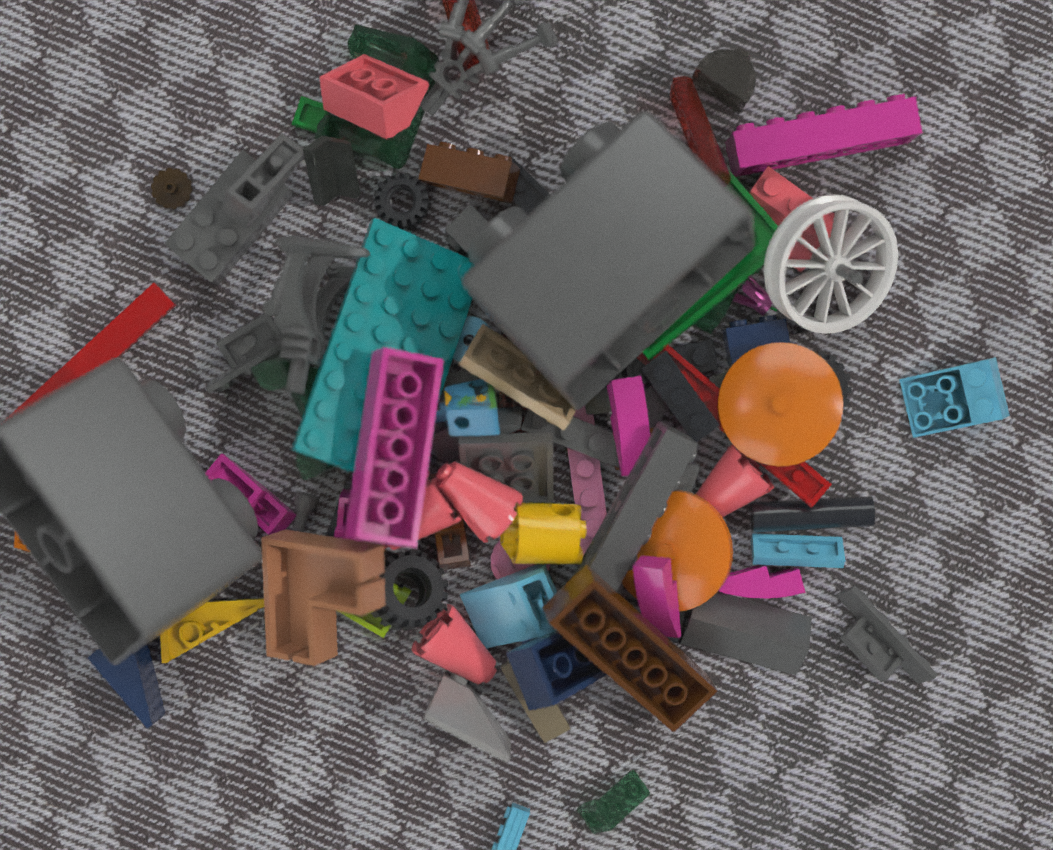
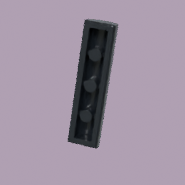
M871 496L819 499L812 508L802 500L750 503L752 533L872 527L875 524V506Z

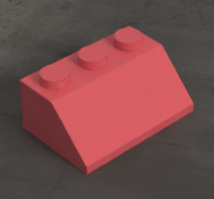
M366 54L319 77L323 110L385 139L394 137L398 132L409 127L428 89V81Z
M769 166L761 173L749 190L751 196L778 226L794 209L813 199ZM833 212L822 216L829 238L835 216ZM812 223L803 231L800 237L817 249L820 247L814 224ZM796 241L788 259L810 260L813 253ZM793 267L800 273L805 269L802 267Z

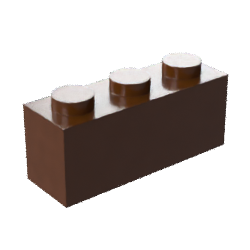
M439 142L438 146L427 144L418 179L428 186L511 204L520 168L512 162L513 158L496 153L493 158L484 156L483 151L468 147L466 152L456 150V146L453 144Z

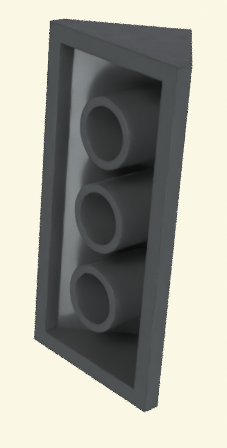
M718 591L702 605L688 610L680 644L796 675L809 652L812 617Z

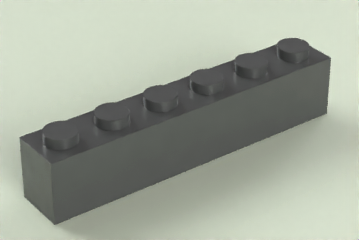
M658 421L584 554L582 564L578 565L573 576L587 564L616 592H620L622 580L627 571L633 569L641 546L649 541L654 523L657 518L662 517L668 498L672 491H676L680 486L682 474L686 466L690 465L696 457L698 444L689 435Z

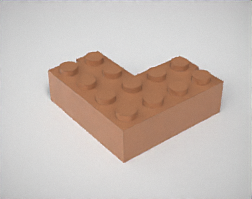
M287 529L261 538L266 656L283 660L293 658V662L316 666L338 655L336 611L363 616L385 606V578L379 577V574L384 573V545Z

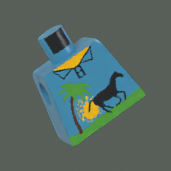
M478 379L444 388L445 402L437 403L435 422L448 421L449 434L451 436L500 435L495 388L483 379Z

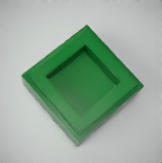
M301 96L292 126L321 136L329 112L323 110V103Z

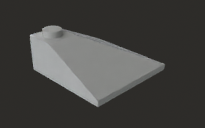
M445 672L428 703L424 720L508 763L511 758V739L473 686L467 683L468 680L454 673L449 674Z

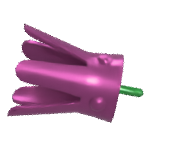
M750 277L754 284L748 280L742 284L743 292L752 299L740 294L732 295L734 298L732 301L753 308L762 316L766 314L769 308L775 312L777 311L776 308L771 306L773 303L768 293L753 277Z

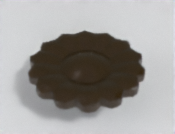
M167 168L165 171L160 170L158 175L154 176V183L151 184V189L153 190L152 197L156 198V203L163 205L165 209L171 207L175 210L179 206L184 207L185 203L191 199L190 194L193 193L192 181L188 179L187 173L181 172L178 168L174 170Z

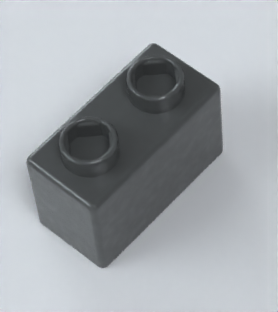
M649 111L639 112L622 129L611 121L601 122L589 129L572 145L562 161L560 174L566 181L529 215L524 209L519 207L509 208L498 214L477 234L468 251L469 260L474 266L463 276L462 283L464 288L491 321L575 410L584 407L755 247L751 210Z
M114 358L0 422V511L105 657L113 665H118L224 591L259 563L262 558V551L254 541L258 533V522L247 498L236 486L221 478L210 480L182 441L186 433L185 419L174 397L164 386L155 380L146 378L139 381L121 358Z

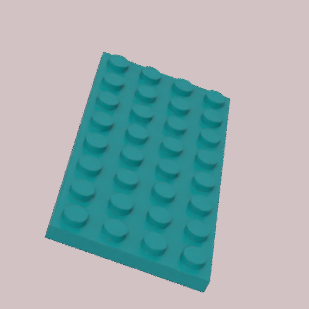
M375 217L370 220L361 246L368 249L370 255L369 257L357 258L291 449L351 473H354L372 352L386 347L444 359L438 395L439 402L472 302V296L462 283L463 276L474 266L469 258Z

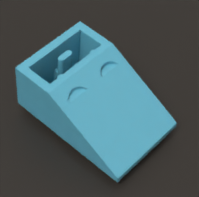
M996 357L899 379L913 438L1002 420L1010 416Z
M546 564L533 565L460 594L476 634L486 648L535 639L557 631L548 623L542 606L557 593Z

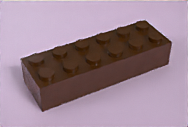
M587 564L542 606L548 623L673 733L717 692L710 677L703 669Z

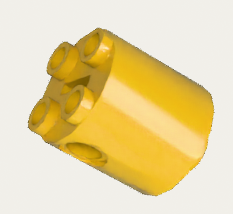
M515 504L513 510L517 515L508 528L500 535V543L513 564H582L583 550L580 546V539L586 538L587 527L586 521L581 520L580 504Z

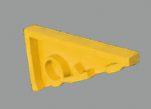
M264 598L208 601L160 635L162 663H168L263 608Z

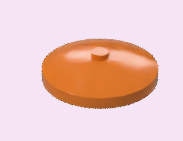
M770 343L748 351L731 366L720 388L718 411L725 434L741 453L763 464L789 466L811 459L831 442L841 422L843 395L834 371L818 354L796 344Z
M672 491L667 500L664 514L662 517L657 518L654 523L651 537L645 545L641 546L637 554V560L640 556L671 558L672 580L677 581L679 612L690 610L711 599L725 583L733 560L731 534L721 514L708 501L688 491ZM632 569L627 571L622 584L637 599Z

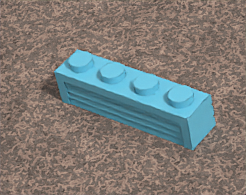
M513 802L511 807L506 808L504 813L506 821L504 825H500L497 835L500 837L497 843H493L491 850H517L530 815L529 808Z

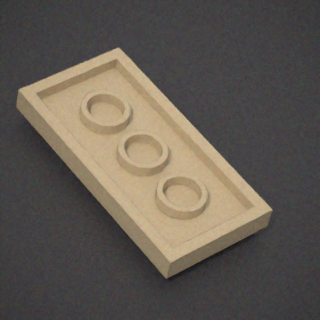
M481 325L460 360L459 365L467 369L471 374L491 384L498 391L518 401L523 407L537 413L549 423L565 430L576 410L511 341L486 325Z

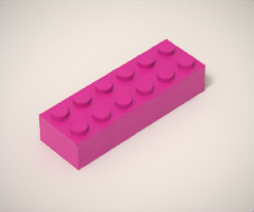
M898 94L886 98L887 102L875 104V100H867L857 103V108L845 110V106H836L827 109V113L815 116L814 111L796 115V120L785 122L784 117H779L766 121L765 126L755 127L754 123L737 126L736 131L732 132L725 142L730 171L735 177L763 172L768 166L775 170L908 144L923 133L916 96L905 98V94Z
M386 347L372 352L345 539L401 548L417 547L444 359Z

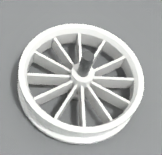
M833 194L819 196L806 201L794 209L782 221L769 243L764 263V281L770 300L784 316L813 332L837 333L858 325L879 307L893 283L898 264V246L894 231L890 223L879 211L851 197ZM849 210L859 212V216L845 233ZM835 211L829 240L822 216ZM812 223L814 224L820 247L817 249L800 237L803 231ZM870 223L874 235L855 244ZM796 241L813 253L810 260L788 259ZM876 247L875 262L851 261ZM786 267L811 268L785 283ZM854 269L872 270L864 287L860 284L863 280V275ZM845 279L861 291L849 304L842 283ZM808 284L792 306L787 295ZM834 290L840 311L828 315L832 291ZM818 295L814 317L804 316L803 314Z

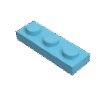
M752 533L751 536L753 565L844 568L845 553L842 537Z

